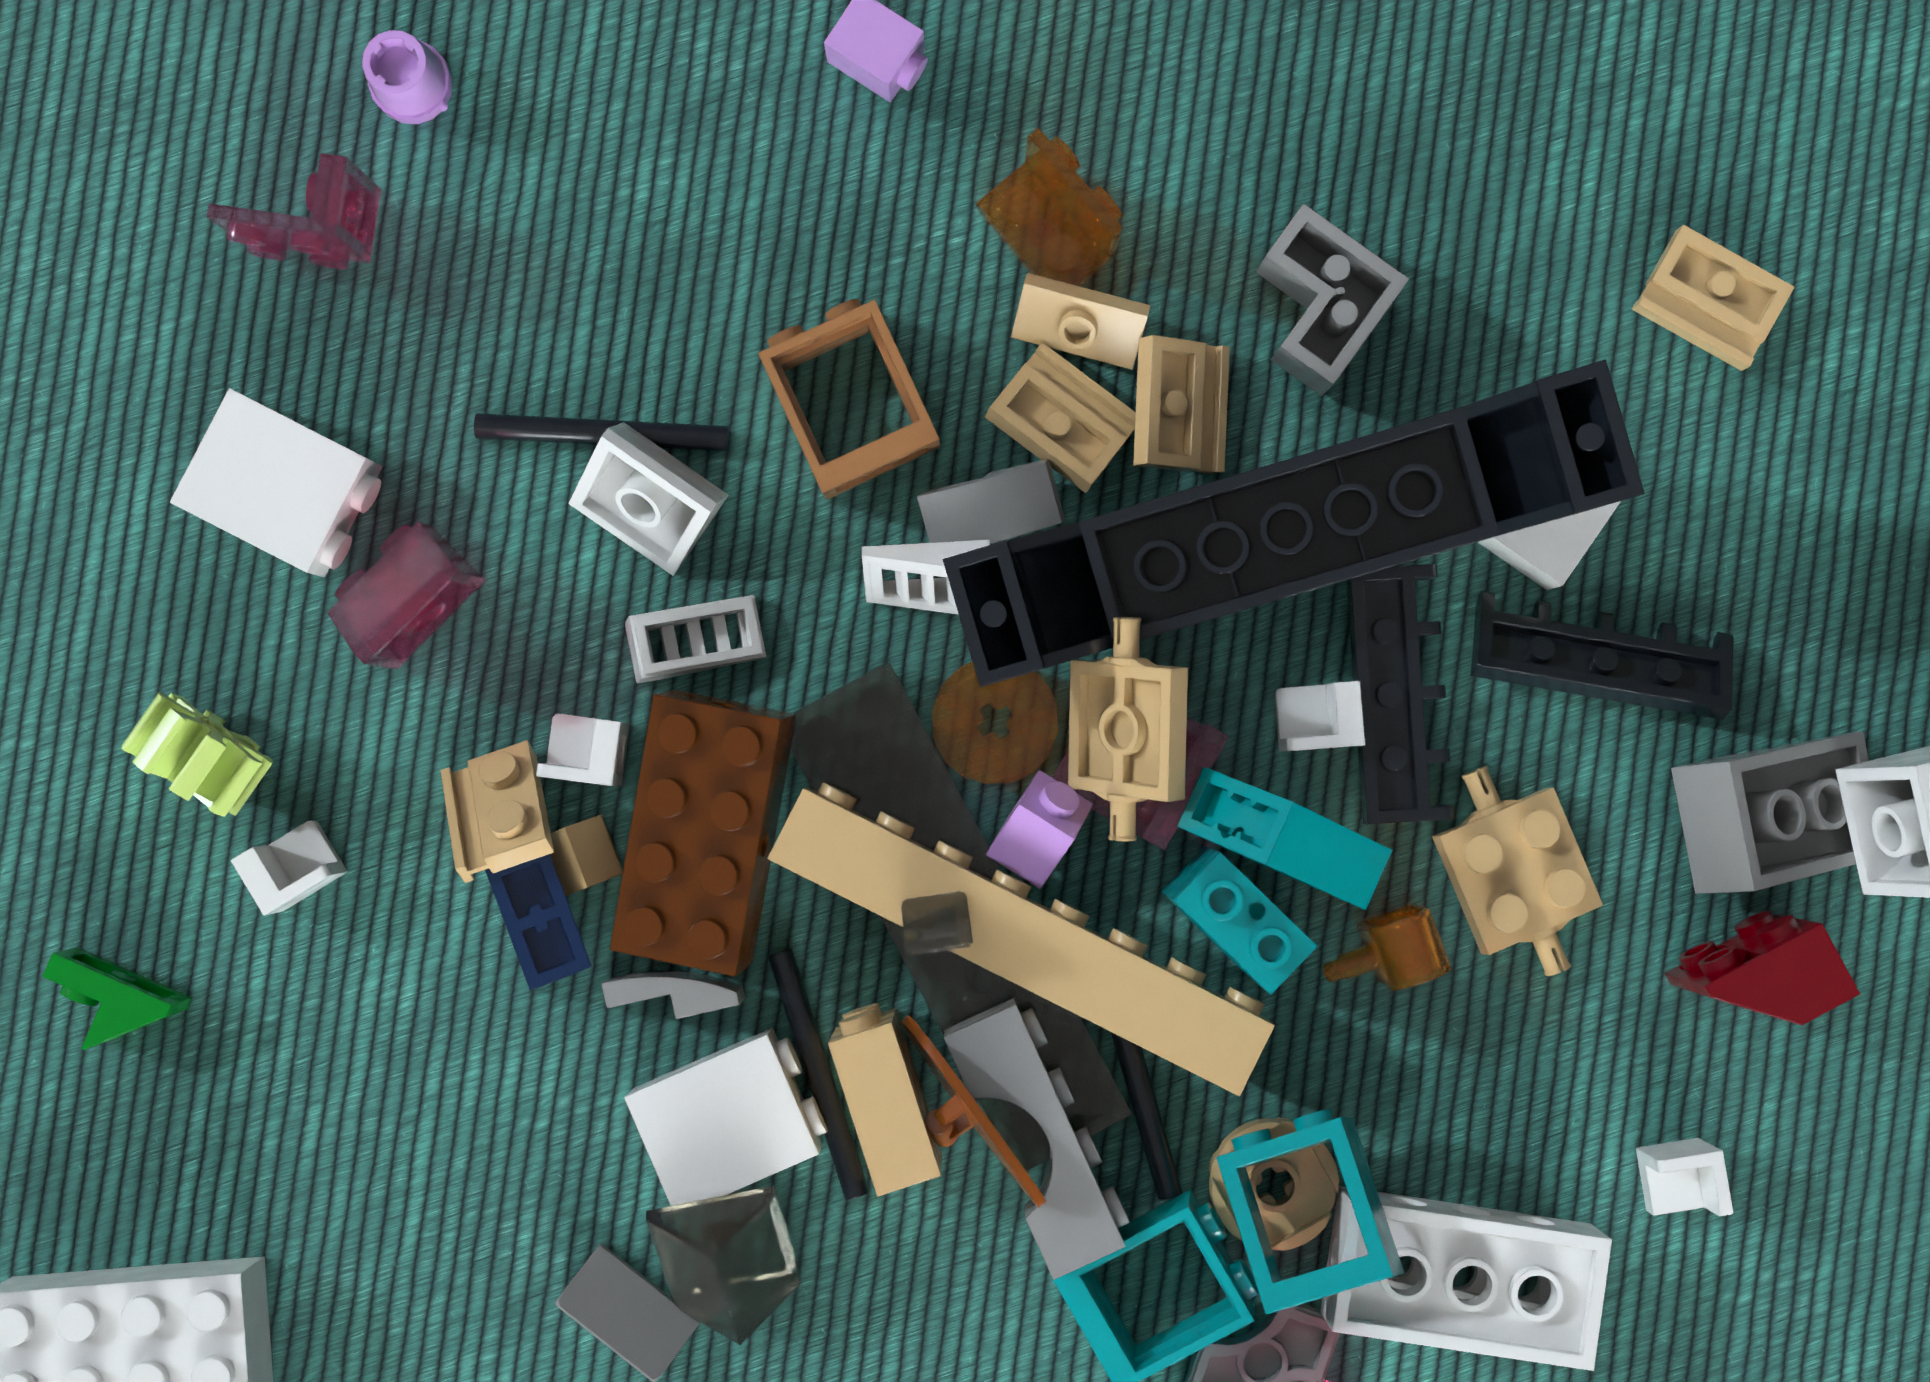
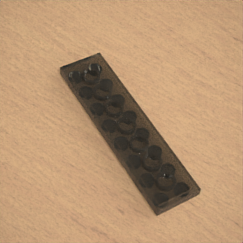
M890 662L794 712L797 714L791 750L812 790L818 792L822 782H825L857 799L852 810L876 821L880 811L913 826L916 829L911 839L933 851L940 840L973 857L969 869L991 880L997 869L1002 871L998 863L986 855L989 846ZM880 916L943 1035L945 1029L1014 998L1020 1012L1033 1008L1048 1044L1037 1050L1047 1072L1059 1067L1066 1080L1075 1104L1064 1109L1074 1131L1087 1127L1090 1136H1093L1132 1115L1080 1016ZM978 1098L988 1119L1026 1171L1049 1160L1050 1149L1047 1136L1032 1115L1018 1105L1002 1099Z

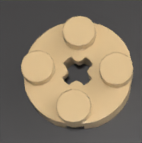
M1262 1118L1239 1126L1222 1141L1220 1147L1213 1153L1209 1161V1194L1212 1205L1223 1225L1240 1240L1242 1238L1216 1157L1235 1151L1231 1140L1248 1133L1269 1128L1271 1137L1274 1139L1296 1132L1293 1121L1288 1118ZM1323 1143L1246 1168L1272 1250L1284 1251L1304 1245L1314 1239L1326 1227L1332 1215L1330 1211L1335 1203L1336 1192L1338 1193L1339 1175L1334 1159ZM1270 1167L1276 1173L1286 1170L1290 1175V1179L1283 1184V1190L1286 1195L1278 1200H1275L1269 1192L1259 1196L1256 1191V1186L1263 1181L1261 1173Z

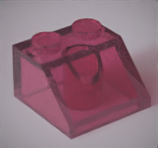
M420 521L412 528L405 524L395 530L380 548L384 556L367 573L361 569L349 576L335 592V597L339 601L327 612L353 653L366 665L398 669L486 581L433 527Z

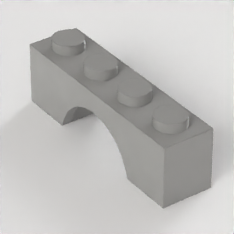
M1012 998L945 1029L944 1040L972 1097L1002 1099L1018 1105L1032 1115L1047 1136L1050 1149L1049 1165L1043 1183L1039 1188L1047 1202L1038 1208L1030 1199L1024 1206L1026 1221L1053 1280L1126 1247L1119 1228L1130 1222L1114 1187L1101 1191L1092 1168L1101 1164L1102 1160L1087 1127L1078 1131H1074L1064 1108L1075 1104V1101L1060 1068L1058 1067L1047 1072L1037 1050L1048 1044V1041L1033 1008L1020 1012L1015 999Z

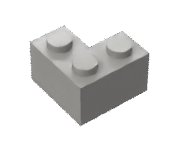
M1305 204L1300 207L1256 271L1257 274L1307 309L1271 358V361L1317 394L1323 396L1339 378L1409 280Z

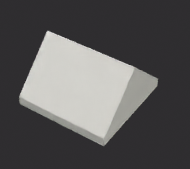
M623 422L609 427L603 433L568 504L674 576L729 495Z

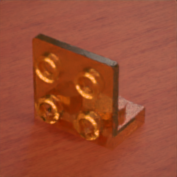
M1037 128L1027 136L1025 163L976 203V209L1031 274L1079 286L1115 256L1122 231V226L1118 222L1122 217V213L1103 188L1097 186L1091 190L1076 173V170L1080 168V164L1066 143L1057 136L1049 141L1043 132Z

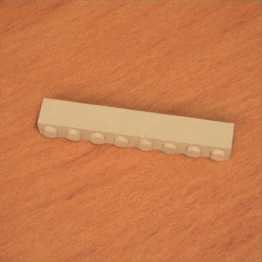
M822 782L818 792L808 787L802 789L767 859L1240 1097L1275 1027L1271 1021L1260 1015L1265 1005L1264 1003L1231 986L1225 997L1202 986L1206 974L1171 957L1167 967L1144 957L1143 955L1148 947L1147 944L1115 928L1112 929L1107 938L1085 927L1090 916L1058 899L1054 900L1049 909L1027 898L1032 887L997 869L991 880L969 869L973 857L939 840L934 851L911 839L916 828L880 811L876 821L852 810L857 799L836 787Z

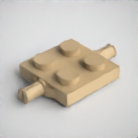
M1114 617L1113 656L1101 660L1079 659L1070 661L1068 785L1073 789L1092 791L1104 800L1110 801L1109 840L1135 841L1137 839L1136 802L1147 799L1164 802L1185 800L1188 668L1156 665L1146 658L1139 657L1141 618Z
M1488 766L1480 767L1462 775V779H1464L1477 810L1472 812L1460 825L1434 835L1432 838L1481 954L1491 955L1518 942H1532L1545 971V976L1561 973L1560 970H1568L1571 968V964L1568 962L1556 932L1561 930L1571 919L1603 906V903L1554 787L1544 788L1518 800H1500L1489 774Z

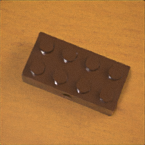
M678 690L653 695L610 950L730 976H737L753 963L771 860L767 858L774 846L797 714Z

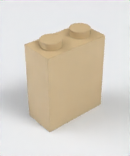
M874 1003L843 1014V1020L838 1022L839 1027L835 1028L828 1045L877 1197L941 1176L943 1153L941 1147L934 1142L926 1127L925 1120L929 1114L928 1106L896 1008L881 1012L879 1003Z

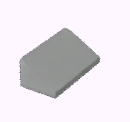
M602 1243L599 1244L555 1301V1305L652 1382L658 1381L701 1322Z

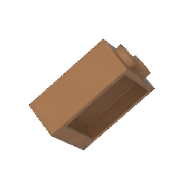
M859 299L843 302L825 313L826 322L805 332L801 325L782 330L767 340L770 348L758 353L826 500L940 448V439L875 299L863 305ZM870 333L912 424L826 463L785 371Z

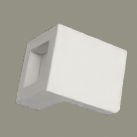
M1360 681L1279 688L1275 691L1279 752L1365 745Z
M555 714L552 718L546 763H538L536 776L606 786H621L630 723Z
M314 820L305 822L269 845L252 847L231 860L264 916L285 911L348 872L321 826Z
M1700 1138L1636 1148L1647 1212L1655 1216L1706 1208L1719 1217L1733 1214L1723 1150Z

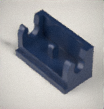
M550 854L496 873H492L489 868L485 869L530 991L592 967Z

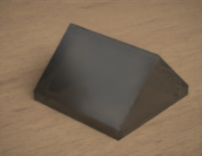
M775 1186L646 1211V1222L674 1304L680 1311L739 1345L801 1284L800 1271Z

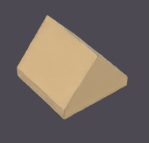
M602 814L551 833L554 853H551L550 856L565 896L623 874L621 862Z

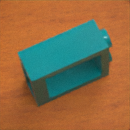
M1203 767L1177 826L1269 869L1364 910L1369 905L1392 852L1391 849L1295 802L1206 767Z
M1203 846L1160 891L1252 981L1270 995L1318 947L1221 852Z
M1331 1109L1317 1111L1294 1119L1293 1123L1296 1132L1274 1139L1271 1137L1269 1128L1236 1137L1231 1140L1235 1151L1216 1157L1266 1315L1404 1273L1354 1120L1348 1117L1334 1119ZM1331 1141L1368 1255L1281 1280L1246 1168Z
M1191 1189L1120 1227L1119 1230L1126 1247L1053 1280L1111 1382H1140L1254 1322V1297L1259 1295L1254 1276L1243 1259L1233 1262L1221 1240L1227 1238V1233L1216 1210L1209 1202L1201 1206ZM1184 1222L1227 1297L1136 1345L1093 1270Z

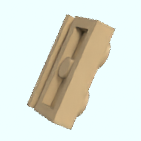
M1682 225L1675 230L1647 280L1646 287L1640 298L1634 303L1632 310L1743 371L1751 366L1755 359L1753 356L1760 344L1768 336L1794 286L1691 228Z
M1157 335L1139 338L1133 466L1183 472L1196 471L1209 475L1225 472L1230 346H1209L1203 342Z
M1042 342L1027 363L1022 366L989 407L985 418L1039 459H1049L1051 468L1087 493L1126 440L1135 431L1136 412Z
M528 740L468 760V767L456 772H452L450 767L440 770L455 870L464 883L474 880L473 874L489 868L492 873H496L554 853L541 778L536 776L537 756Z

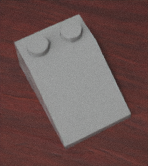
M1863 731L1717 757L1671 768L1695 894L1757 891L1855 865L1856 860L1835 769L1869 761Z

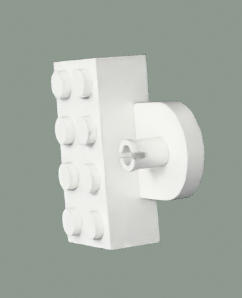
M265 1257L10 1277L0 1283V1382H273Z

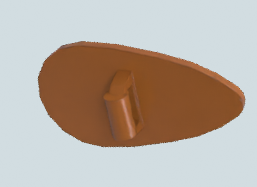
M907 1015L901 1020V1025L932 1072L952 1097L939 1109L930 1111L926 1117V1127L934 1142L938 1146L949 1147L956 1142L959 1136L974 1127L1038 1208L1047 1201L1029 1174L919 1025Z

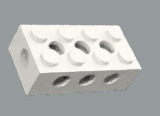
M1339 1186L1327 1267L1368 1255L1347 1188ZM1378 1192L1399 1257L1411 1256L1412 1258L1408 1271L1397 1278H1387L1322 1298L1320 1313L1332 1332L1594 1371L1612 1239L1590 1223ZM1467 1266H1475L1474 1275L1466 1285L1453 1287V1279L1459 1270ZM1538 1275L1535 1289L1526 1296L1518 1297V1290L1522 1282L1531 1276Z

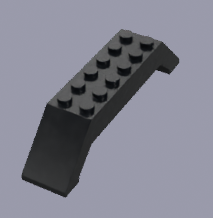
M1605 359L1536 380L1535 382L1463 407L1081 522L1011 540H1004L943 559V563L979 686L983 687L1113 648L1114 617L1141 618L1140 640L1485 539L1623 501L1645 493Z

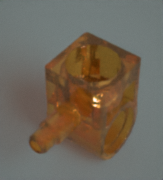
M1410 903L1357 923L1364 946L1341 954L1337 959L1325 963L1322 967L1327 981L1331 983L1343 978L1351 979L1374 971L1377 981L1387 986L1390 990L1413 987L1436 979L1452 970L1429 906L1417 903Z

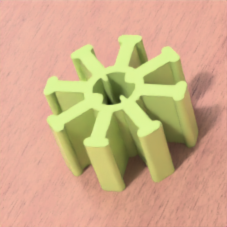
M159 691L121 746L125 752L136 756L132 762L143 772L171 781L170 791L187 801L194 795L211 812L223 817L228 812L234 816L238 814L273 764V760L270 757L258 752L260 746L250 737L229 731L223 727V724L226 722L224 719L209 710L202 714L187 702L184 697L172 692L167 696Z

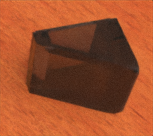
M956 891L909 898L902 902L901 911L905 951L910 956L970 947V944L973 943L968 901L964 892Z

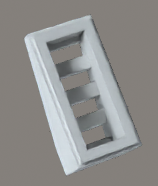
M990 540L862 547V564L866 602L958 614L943 559L990 545ZM882 569L895 571V580L883 581ZM908 573L920 574L921 579L908 580ZM933 576L946 577V578H934Z
M754 595L632 615L625 622L637 684L766 657ZM736 613L742 648L731 649L725 615ZM706 619L711 621L717 651L708 654L705 651L700 621ZM685 624L691 657L680 658L674 626ZM659 629L665 661L654 663L648 631Z

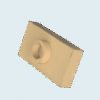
M1027 273L1011 338L1037 345L1043 342L1052 349L1133 370L1138 353L1139 338L1143 336L1150 305Z

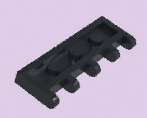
M1437 564L1393 566L1346 580L1353 681H1360L1365 745L1358 746L1363 824L1455 819L1454 806L1438 804L1430 807L1427 763L1449 762L1451 760L1450 749H1426L1423 699L1446 698L1445 685L1422 686L1419 636L1441 635L1442 630L1441 621L1418 622L1415 580L1425 581L1437 578Z
M1480 591L1478 595L1471 676L1721 720L1732 710L1734 645L1732 634L1717 632L1711 649L1677 643L1676 624L1662 622L1659 625L1656 639L1614 632L1613 613L1599 611L1595 619L1594 628L1551 621L1552 607L1550 602L1537 600L1533 608L1532 617L1494 611L1495 593Z

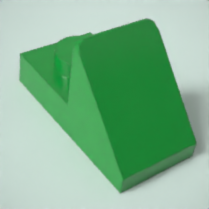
M80 948L52 953L42 977L62 985L60 994L74 1002L88 1006H97L101 1002L82 1045V1050L107 1043L188 1010L193 999L188 995Z

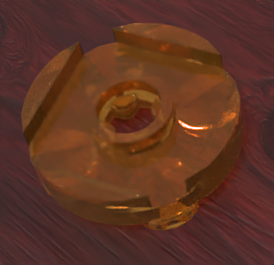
M970 662L956 670L944 682L932 709L933 737L943 759L962 776L984 784L1011 783L1034 772L1050 754L1058 733L1057 705L1048 685L1036 672L980 687L973 662ZM989 703L996 710L1006 706L1013 715L1006 722L1010 733L1003 739H1000L994 732L983 736L977 729V726L984 720L979 710Z

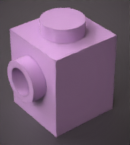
M852 0L824 42L827 62L890 103L901 87L907 91L913 88L928 62V58L923 55L925 52L924 31L876 0Z
M1038 770L1005 820L986 855L1041 889L1075 840L1093 803L1077 794L1069 785L1056 781Z

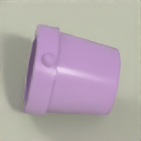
M397 30L380 33L368 43L363 53L362 67L368 81L372 99L388 117L400 123L420 124L434 119L439 113L448 109V102L452 96L453 77L447 62L433 46L418 40L404 31Z

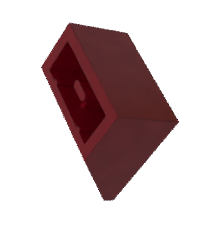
M1770 911L1760 912L1742 920L1734 927L1737 935L1717 946L1714 941H1707L1686 950L1678 957L1681 965L1664 973L1670 985L1801 1026L1860 995L1822 923L1794 918L1793 915L1783 916L1774 914L1772 916Z

